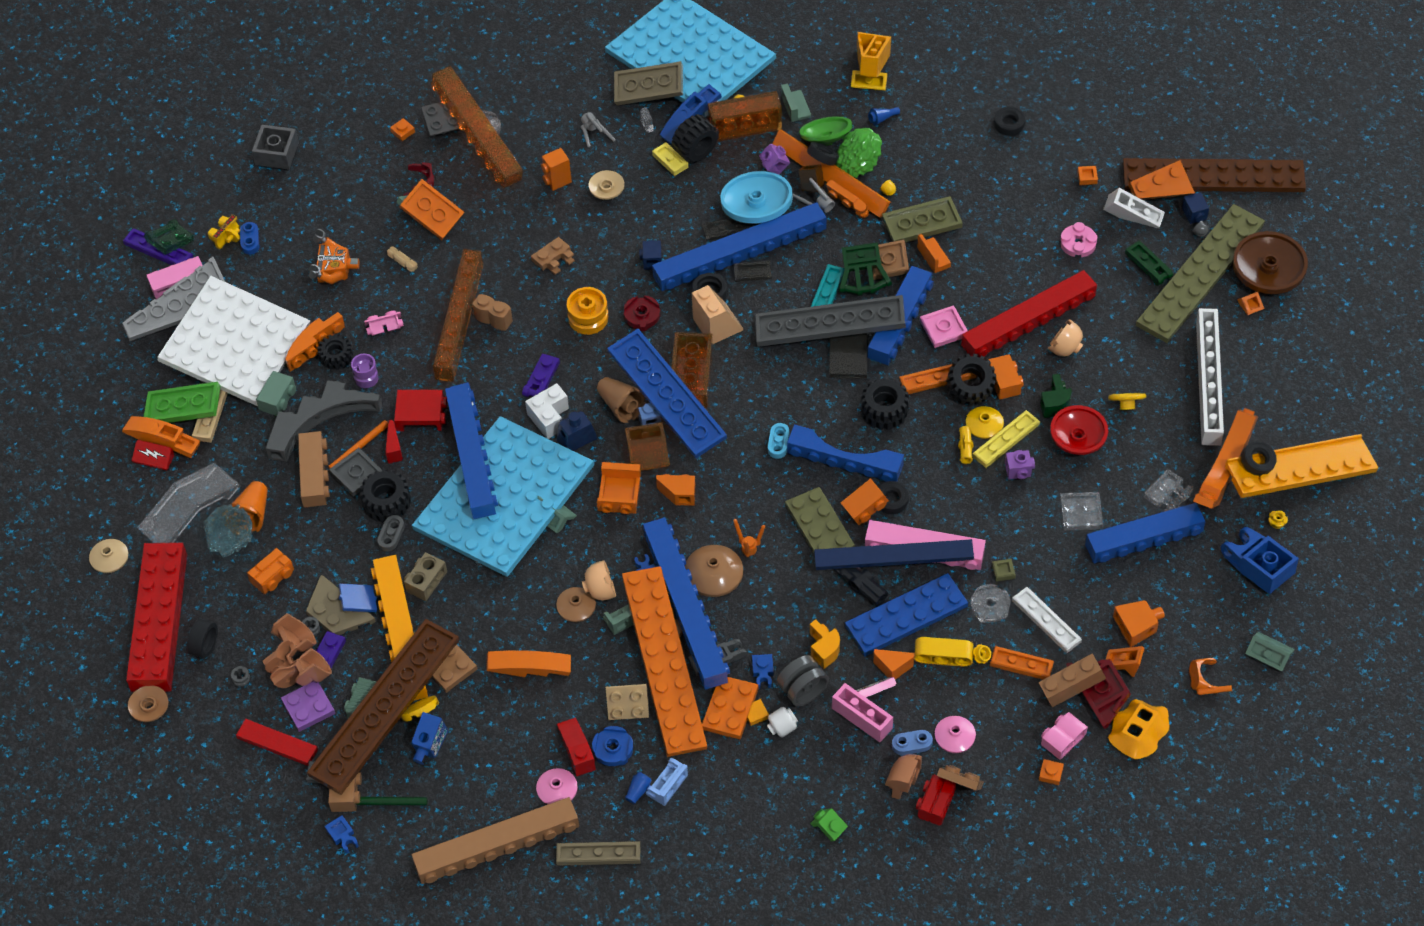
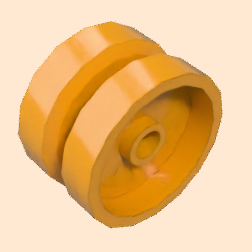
M583 287L573 291L567 298L568 321L574 331L580 334L591 335L604 329L608 323V306L606 297L600 290L594 287Z

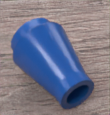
M637 772L636 775H633L625 799L632 804H636L639 798L647 791V788L651 786L652 780L645 774Z

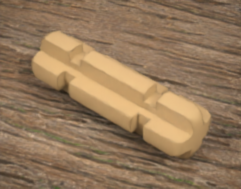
M391 246L387 250L389 257L403 267H407L406 269L410 272H414L417 269V263L401 251H398L397 248Z

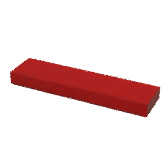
M245 719L236 734L237 739L309 766V761L313 760L318 751V747L248 719Z

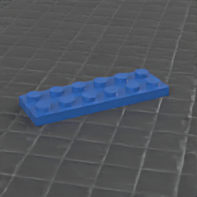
M947 573L845 622V627L865 657L873 653L874 649L880 650L968 607V601Z

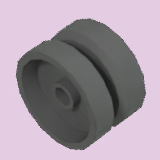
M804 655L792 661L782 670L777 679V685L783 692L788 693V698L795 706H803L815 700L829 683L827 674L821 668H818V663L810 655Z

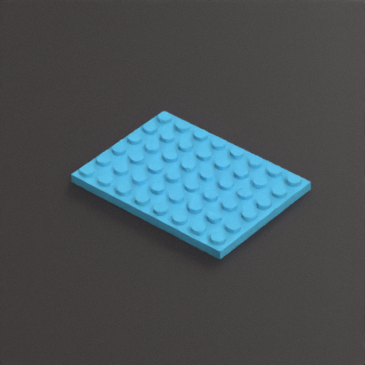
M663 0L605 46L606 53L631 69L681 61L683 64V95L675 96L676 99L683 103L694 91L699 93L708 84L721 93L722 98L702 114L704 117L708 116L776 59V53L692 0Z
M500 416L483 436L485 445L481 446L482 450L486 449L488 460L485 461V465L489 464L491 476H488V479H492L495 491H491V493L496 495L498 506L495 507L496 514L473 520L462 466L460 465L415 520L412 528L508 577L555 517V510L562 508L593 468L594 461ZM538 495L543 499V501H540L538 499Z

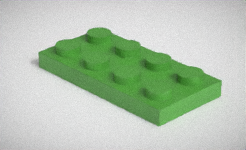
M218 382L148 391L144 417L171 423L216 416L221 386Z

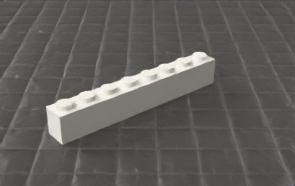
M1199 308L1196 329L1201 444L1221 446L1224 427L1218 309Z

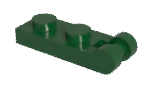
M1140 240L1125 249V254L1152 278L1155 285L1159 286L1165 279L1168 280L1173 277L1172 270Z

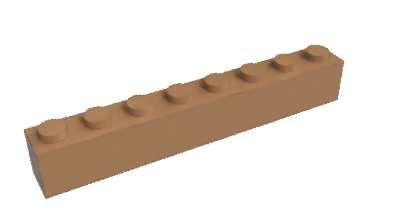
M570 797L413 853V862L421 884L433 883L443 876H452L465 868L471 869L479 863L493 861L498 856L512 854L517 849L534 846L542 840H551L556 835L564 832L570 833L579 827L578 816Z

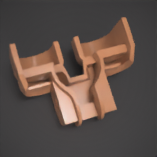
M286 613L273 624L271 633L283 642L280 643L276 651L263 660L266 671L272 673L270 680L275 686L287 688L296 683L306 686L312 681L321 682L332 674V670L324 657L311 648L316 644V639L303 622ZM297 651L305 652L299 659L293 660L292 657Z

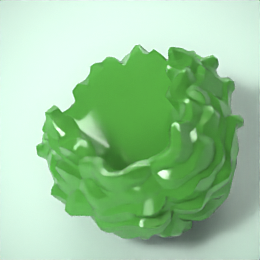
M870 128L855 129L842 138L843 143L837 151L839 158L835 165L857 178L859 174L864 175L867 172L873 171L874 166L877 165V160L881 156L882 140Z

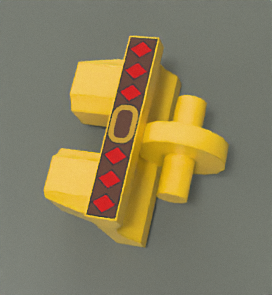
M233 214L229 218L222 216L218 221L220 229L211 228L208 231V237L215 243L216 248L221 249L226 243L239 241L240 236L238 233L240 232V227L236 222L237 216Z

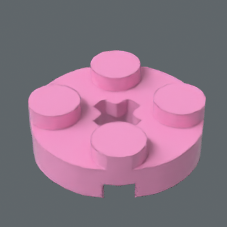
M1077 222L1063 230L1060 239L1061 248L1070 256L1081 255V257H1086L1094 252L1098 237L1091 228L1081 222ZM1076 239H1081V240H1082V243H1081L1080 241L1075 242V240H1076Z

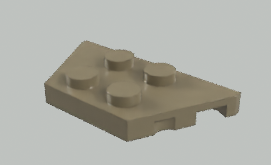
M323 575L320 576L306 612L308 616L315 617L319 625L326 631L342 635L347 631L358 629L360 625L366 623L371 625L376 622L375 618L368 612L343 611L341 600L339 599V588Z

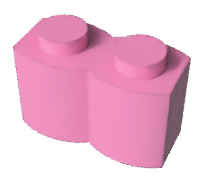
M1070 712L1064 716L1060 715L1056 719L1055 725L1051 729L1049 727L1045 729L1041 735V745L1059 760L1077 745L1087 733L1088 727Z

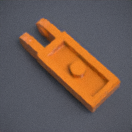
M829 180L826 186L828 194L833 199H839L846 208L854 209L856 215L860 216V218L868 217L867 204L833 180Z

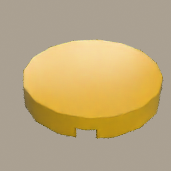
M430 696L410 705L401 716L402 720L405 722L411 721V716L421 717L423 712L429 713L439 705L437 697Z

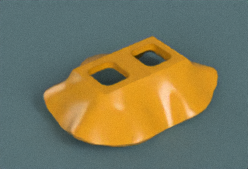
M1138 699L1132 700L1125 710L1118 712L1113 719L1112 731L1108 736L1110 743L1132 759H1141L1153 754L1157 750L1158 741L1169 730L1167 708L1163 706L1155 707ZM1144 709L1152 714L1151 719L1145 721L1139 718L1137 715L1140 710ZM1131 725H1136L1143 730L1138 737L1127 731Z

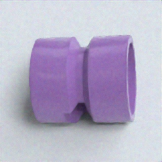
M365 353L355 356L351 362L355 383L361 388L373 387L379 379L375 359L370 354Z

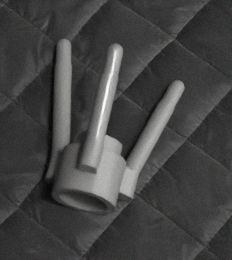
M588 112L581 117V122L583 123L581 129L583 130L587 147L591 146L587 130L593 131L596 128L600 132H604L613 142L615 141V138L601 125L593 113Z
M810 178L809 181L820 193L816 202L825 213L831 211L835 206V202L827 195L823 188H820ZM793 194V197L795 199L807 205L814 204L796 194Z

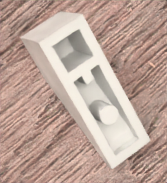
M1121 188L1108 195L1104 207L1105 211L1118 218L1155 228L1160 227L1165 213Z

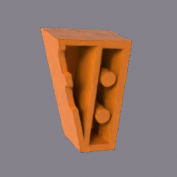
M1181 160L1128 184L1132 195L1141 200L1188 196L1195 193Z

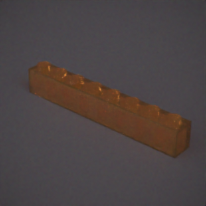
M449 66L433 73L432 89L438 92L441 102L446 104L450 115L455 117L459 128L464 130L468 141L473 143L477 154L480 157L482 156L487 169H491L496 182L505 188L522 180L523 169L452 67Z
M463 249L433 364L435 380L454 382L473 307L472 303L475 300L483 268L481 251Z

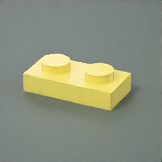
M667 142L652 151V155L674 176L688 168V162Z

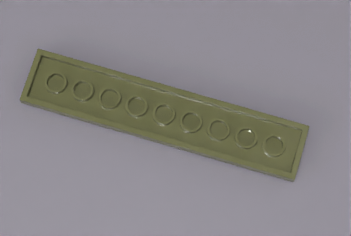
M1233 204L1136 321V326L1168 343L1233 264L1234 252L1240 241L1251 234L1259 232L1264 226L1265 220Z

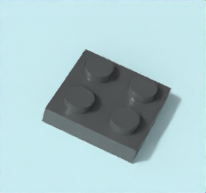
M360 448L329 469L330 474L353 497L360 493V486L363 485L364 479H368L367 476L369 474L374 475L375 471L382 472V469Z

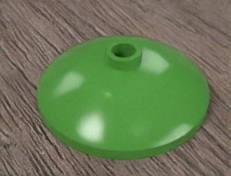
M845 117L821 118L805 124L799 132L801 138L808 142H817L828 146L839 141L850 132L852 121Z

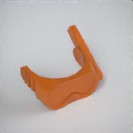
M1214 658L1196 659L1190 663L1191 687L1197 691L1198 695L1232 691V685L1213 686L1202 677L1200 672L1201 664L1213 665L1217 662Z

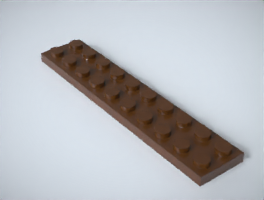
M1123 158L1124 190H1130L1128 184L1131 181L1181 160L1194 191H1306L1303 160Z
M425 619L307 771L308 776L342 795L459 642V636Z

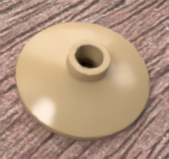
M610 170L594 174L589 181L590 192L599 199L615 198L624 189L622 176Z
M116 539L100 541L92 548L89 554L91 566L101 573L115 572L122 568L128 560L126 545Z

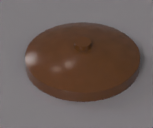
M1272 231L1257 232L1245 237L1237 245L1233 256V269L1239 280L1250 289L1265 294H1281L1293 290L1303 281L1308 268V258L1302 246L1293 238Z

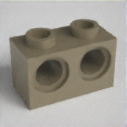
M425 552L421 558H418L411 573L409 572L405 576L406 592L427 601L447 573L445 561Z

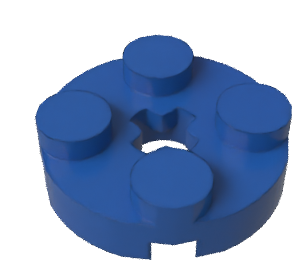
M618 726L604 728V731L594 736L592 742L596 761L607 766L625 765L633 753L632 737L625 729ZM616 743L617 748L611 750L607 746Z

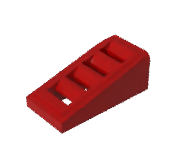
M389 420L385 453L389 464L402 461L403 459L393 420Z

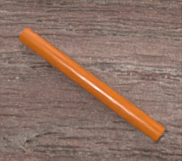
M386 420L382 421L331 463L328 468H332L356 449H362L388 427V422Z

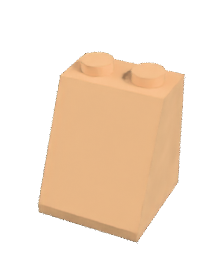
M708 285L692 292L693 320L710 345L743 331V327L727 304Z

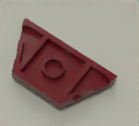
M1110 659L1098 661L1106 679L1082 691L1104 729L1110 725L1131 695ZM1067 663L1066 666L1068 667L1073 663Z

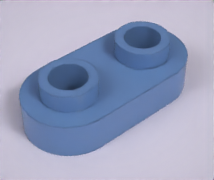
M926 730L900 733L894 736L892 749L898 755L925 752L932 747L933 738ZM900 741H905L906 743H905V744H900L899 742H900Z

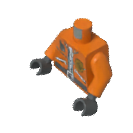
M317 229L314 232L313 241L315 243L322 242V244H319L317 265L312 264L308 269L311 279L317 277L318 283L334 284L340 280H346L349 269H359V258H350L347 248L335 243L328 237L325 238V232L322 229Z

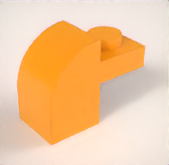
M814 620L810 623V635L817 642L811 646V657L825 669L839 655L840 636L835 628L829 632L824 624Z

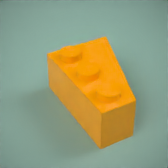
M858 32L857 56L860 75L868 78L878 77L890 57L891 37Z

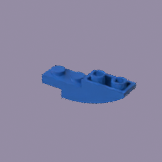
M710 84L699 93L694 91L674 112L661 131L660 136L672 146V137L679 125L691 116L704 114L722 98L721 93Z

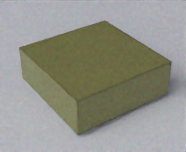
M1012 559L992 561L996 582L1015 579L1016 574Z

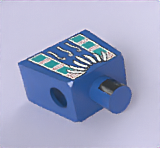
M425 712L422 713L412 740V745L416 751L413 758L414 762L424 765L427 756L432 758L437 756L448 733L442 718Z

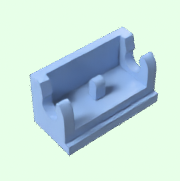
M670 758L666 768L652 786L647 788L646 795L665 806L688 776L687 765Z

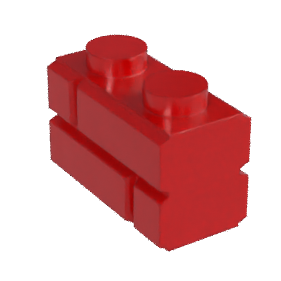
M935 774L932 775L930 781L926 780L923 788L925 795L923 798L919 797L916 804L918 817L936 825H942L955 793L956 783Z

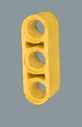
M919 637L915 640L914 659L916 662L925 664L970 666L973 663L974 645L967 640Z

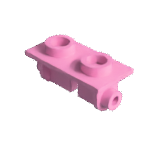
M389 311L385 313V316L378 317V315L368 317L364 321L365 327L369 326L366 328L367 334L374 336L384 333L383 326L385 325L388 332L401 329L400 327L404 326L402 319L398 320V318H401V313Z

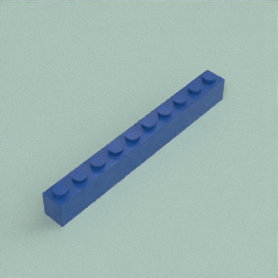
M816 202L771 221L758 224L653 264V277L661 291L673 289L675 286L696 279L701 274L722 270L725 267L738 264L743 260L756 257L764 252L772 251L777 247L788 245L811 234L819 233L826 229L827 217Z
M665 517L644 523V537L656 567L661 566L670 603L704 689L728 683L729 666L727 662L723 663V652L721 647L716 645L717 637L715 632L710 631V619L708 615L704 616L703 602L698 600L697 587L691 583V572L684 566L686 561L684 555L678 551L680 550L679 542L677 539H673L674 531L672 525L667 524Z

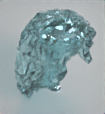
M232 504L217 507L204 521L205 526L203 528L207 535L208 549L211 552H219L223 557H227L234 552H239L241 548L247 546L248 542H251L252 521L250 515L243 508L240 509L239 504L235 507Z

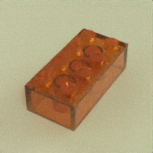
M777 91L708 103V121L719 131L717 142L782 130V106Z
M675 332L671 368L702 406L707 408L713 352L712 334Z

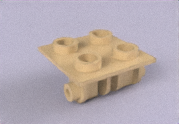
M646 684L606 687L608 720L649 718Z

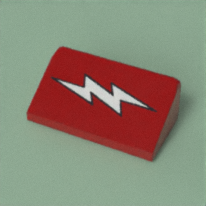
M137 440L132 462L168 470L173 460L174 452L171 447Z

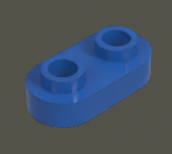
M246 222L240 227L241 248L248 255L255 254L260 248L258 226L253 222Z

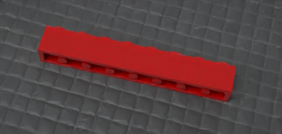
M1083 270L963 333L961 346L970 356H973V354H977L979 358L981 355L986 356L989 352L1001 348L1004 344L1015 341L1019 336L1030 333L1034 328L1045 325L1049 320L1060 317L1064 312L1075 309L1079 304L1090 301L1096 295L1097 284Z

